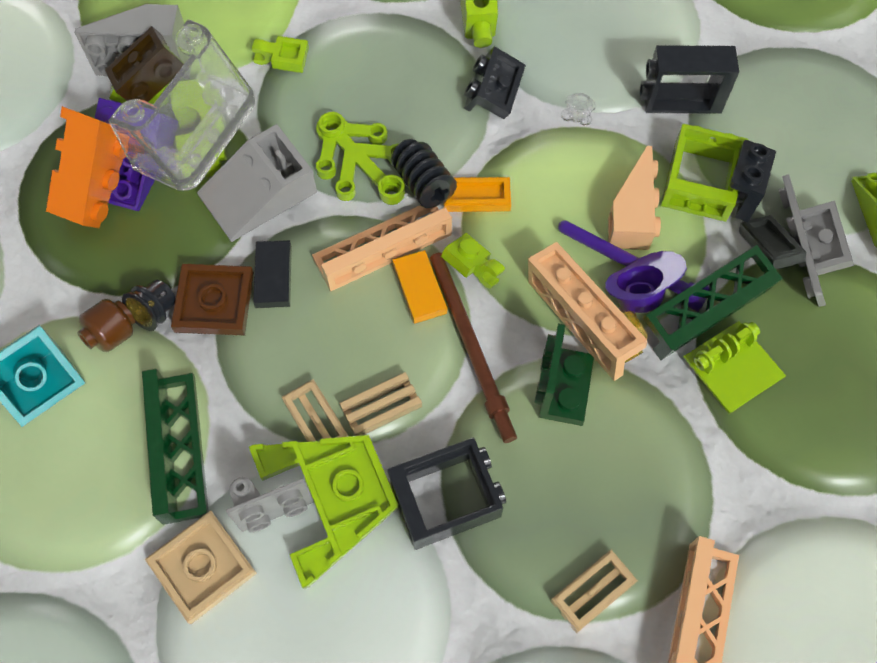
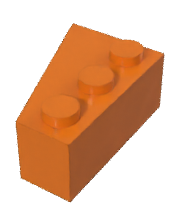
M62 106L60 117L66 119L64 139L57 138L55 149L61 151L59 171L56 169L52 170L46 212L82 226L100 228L101 223L108 214V202L111 193L119 183L121 164L130 151L132 133Z

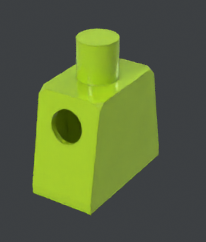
M460 0L465 38L473 39L474 46L478 48L490 46L492 44V37L496 34L498 18L497 0Z

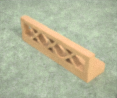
M419 205L312 254V257L329 290L333 291L393 263V259L410 255L451 236L452 217L446 207L439 210L437 206L425 208ZM431 213V214H429V215H427V216H425V217H423V218L417 220V218H419V217H421V216H423V215H425V214ZM334 256H337L336 258H334V259H332V260H330V261H327V262H325V263L323 262V261H326V260H328V259H330V258H332V257H334Z
M558 242L528 258V283L614 381L623 376L625 361L645 349L647 339Z
M698 536L689 545L668 663H698L695 659L698 636L701 633L705 635L712 646L711 658L704 663H722L739 555L714 548L715 540ZM712 559L727 563L724 579L715 585L709 579ZM723 585L722 595L720 596L716 589ZM710 593L719 607L717 619L706 624L702 618L705 596ZM716 625L715 636L710 631V628Z

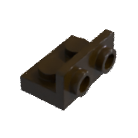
M151 26L105 69V72L117 94L134 107L142 108L185 69V64L171 52L162 34Z

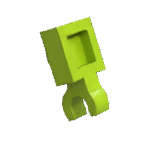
M277 36L276 43L254 39L251 51L255 52L253 62L260 65H266L271 62L273 69L303 73L309 45L308 40Z
M464 233L447 245L441 255L444 260L465 278L473 273L489 289L499 282L497 276L505 270V267L495 259L488 260L491 253L467 233Z

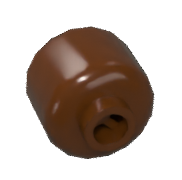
M104 299L79 316V323L82 329L77 333L89 349L96 346L103 352H109L133 335L132 325L135 323V319L121 301L113 302L109 299Z

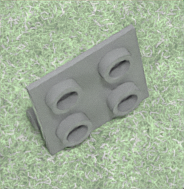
M240 477L235 479L230 485L229 491L234 507L227 509L226 512L242 532L248 530L252 533L267 528L271 525V520L280 516L293 517L303 513L308 509L307 505L314 503V500L304 478L260 496V493L250 479Z

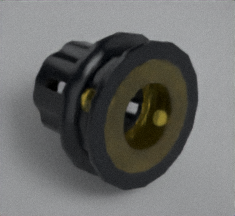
M158 279L153 280L146 287L134 286L131 292L124 293L122 296V303L133 315L135 323L147 331H154L158 324L165 322L166 311L173 307L176 301L175 294L171 288ZM164 291L165 295L162 297L160 294Z

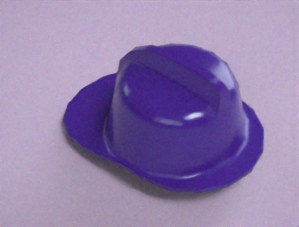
M672 251L650 253L610 275L606 280V290L611 296L617 298L621 312L625 316L651 312L661 305L666 289L684 276L687 270L686 260L680 254Z

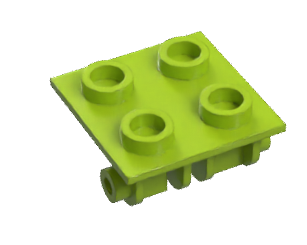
M738 321L683 356L729 414L786 377L784 372L756 341L757 335L760 334V329L754 322L748 324Z

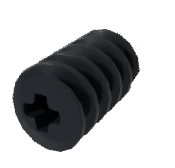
M407 139L403 140L394 149L391 156L392 165L421 206L434 208L447 201L454 194L457 188L456 180L450 175V172L444 167V164L438 159V156L432 151L428 143Z

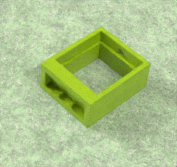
M682 123L674 145L661 206L727 222L736 205L738 190L731 188L729 185L741 145L748 138ZM683 152L730 162L724 190L677 179Z

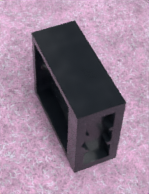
M656 45L653 58L648 59L646 63V81H641L640 100H645L646 113L722 114L740 72L736 46ZM663 75H711L708 83H661Z
M474 437L387 469L391 487L415 550L501 518L503 512L502 505L507 503L506 497L499 481L493 483L488 469H491L492 465L485 447L478 448ZM468 460L486 508L427 530L409 482Z

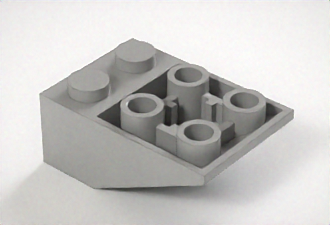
M145 4L75 28L74 33L95 75L108 77L105 69L153 26L162 34L171 52L185 64V69L175 78H188L193 47L178 5Z
M276 124L247 140L197 194L226 236L233 242L317 193L313 170Z

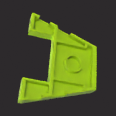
M369 435L320 439V441L297 443V441L282 442V444H254L249 446L262 481L297 466L301 467L328 536L326 539L289 554L303 589L310 587L399 508Z

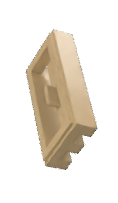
M404 372L341 402L340 407L354 435L361 436L421 408L422 401L417 396L408 375ZM403 386V389L398 390V391H396V392H394V393H392V394H390V395H388V396H386V397H384V398H382V399H380V400H377V401H375V402H373V403H371V404H369V405H367V406H365V407H363V408H361V409H358V410H356V411H354V412H351L352 410H354V409H356V408H358V407H360V406H362V405H365V404H367V403H369V402H371V401H373V400H375V399H377V398H379V397H381V396H384V395H386V394H388V393H390V392H392V391H394V390H396V389H398V388H400V387ZM409 397L410 401L403 403L383 414H380L360 425H358L356 422L357 420L362 419L374 412H378L403 398Z
M314 379L281 397L307 442L316 440L293 403V400L297 398L300 400L322 439L331 438L305 395L309 391L312 392L336 431L337 437H349Z
M610 550L553 597L550 602L560 610L563 618L568 620L572 625L571 628L577 634L638 580L617 555ZM611 562L615 568L568 607L564 600ZM621 574L625 581L579 620L574 613Z

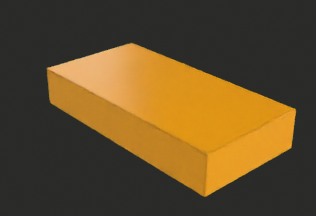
M453 177L457 182V188L454 194L444 202V208L446 207L448 212L511 211L510 177Z
M423 250L393 259V267L414 324L447 314L448 308L426 251Z

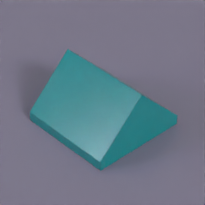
M40 325L0 350V402L21 427L85 384L83 378L58 344Z

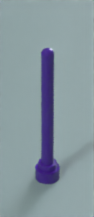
M563 220L558 225V230L562 234L625 267L639 259L569 221ZM680 279L667 289L680 294L696 283L691 281L688 284ZM706 286L705 288H703V290L708 291L709 286ZM692 295L689 297L688 308L699 313L707 298Z

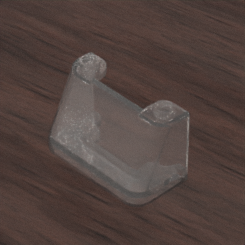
M189 19L178 31L176 43L179 50L190 57L155 103L151 104L139 99L126 101L118 107L108 120L134 171L180 191L191 190L202 181L255 105V97L250 85L208 28Z

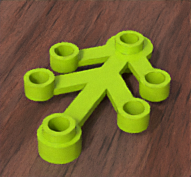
M337 112L324 113L316 125L317 135L323 140L321 156L316 162L317 175L324 180L331 179L336 175L333 157L336 144H338L344 151L340 180L335 185L336 195L340 200L350 201L356 195L355 183L353 181L357 164L378 187L379 197L384 203L396 205L401 202L405 196V184L402 178L397 175H385L370 159H388L389 163L392 164L391 156L398 143L391 146L382 145L387 141V128L381 123H374L372 125L347 123L345 118ZM376 132L382 133L380 136H374L373 134ZM350 137H368L371 144L355 143ZM324 166L331 167L329 170H321ZM345 187H348V188L351 189V190H349L348 192H342V191H340L342 188H345ZM390 191L396 192V194H387V193L390 192Z

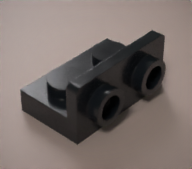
M495 46L486 56L481 54L473 67V72L476 73L475 77L470 81L464 93L467 97L464 109L470 112L478 104L505 119L511 113L526 64Z
M744 140L729 185L731 188L738 190L736 203L739 205L735 218L748 222L765 196L776 150L749 140Z

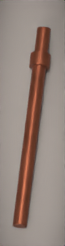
M435 253L430 257V261L487 400L484 403L489 418L495 420L503 443H510L517 439L516 432L508 415L510 408L505 396L500 395L446 261L441 257L442 253Z

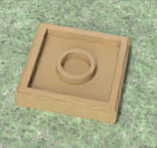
M211 510L145 559L189 624H193L257 574Z

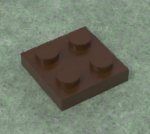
M182 264L171 323L174 333L245 336L254 275L252 267Z

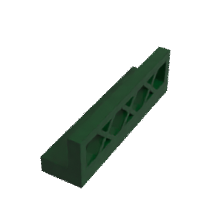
M758 245L754 246L643 318L660 341L653 348V351L660 360H663L769 291L783 279ZM752 258L764 274L759 278L743 275L744 262ZM736 268V273L730 272ZM723 278L735 281L734 291L731 296L715 292L717 279ZM742 283L748 284L745 287L741 288ZM709 285V290H708V291H707V290H703V288H705L706 286ZM693 295L707 298L706 312L702 314L688 311L689 297ZM714 300L720 301V303L714 306ZM681 303V309L675 308V306ZM664 313L680 316L678 330L670 335L657 319ZM686 318L693 319L686 324Z
M157 368L142 371L153 517L163 525L201 518L209 510L195 376L193 373L163 378ZM187 385V396L178 407L168 401V388ZM188 406H189V415L184 412V411L188 408ZM169 408L174 411V412L170 415V417H169ZM180 416L189 421L191 427L181 442L171 435L170 429ZM191 441L193 450L187 447ZM172 443H174L175 445H177V447H176L173 451H172ZM183 451L190 454L194 459V465L184 477L174 471L173 464ZM194 476L196 479V486L190 482L194 478ZM175 478L180 481V483L176 487ZM188 486L197 493L198 507L178 511L177 498Z

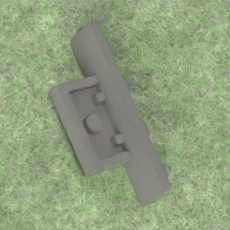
M789 174L784 175L782 178L785 188L779 189V194L784 209L791 207L793 214L792 217L786 218L792 237L799 236L801 247L807 252L805 262L799 263L800 267L807 266L809 276L803 278L808 298L816 297L818 306H825L826 302L818 275L854 266L838 209L834 200L799 210Z

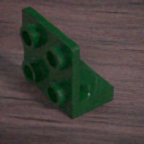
M558 323L555 335L548 334L534 404L541 405L539 418L583 426L594 357L590 353L562 348L566 325Z

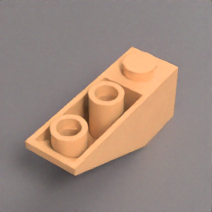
M647 146L615 197L609 213L608 242L621 249L649 250L654 237H659L661 219L660 217H655V208L659 204V188H654V180H656L658 174V160H653L652 146Z

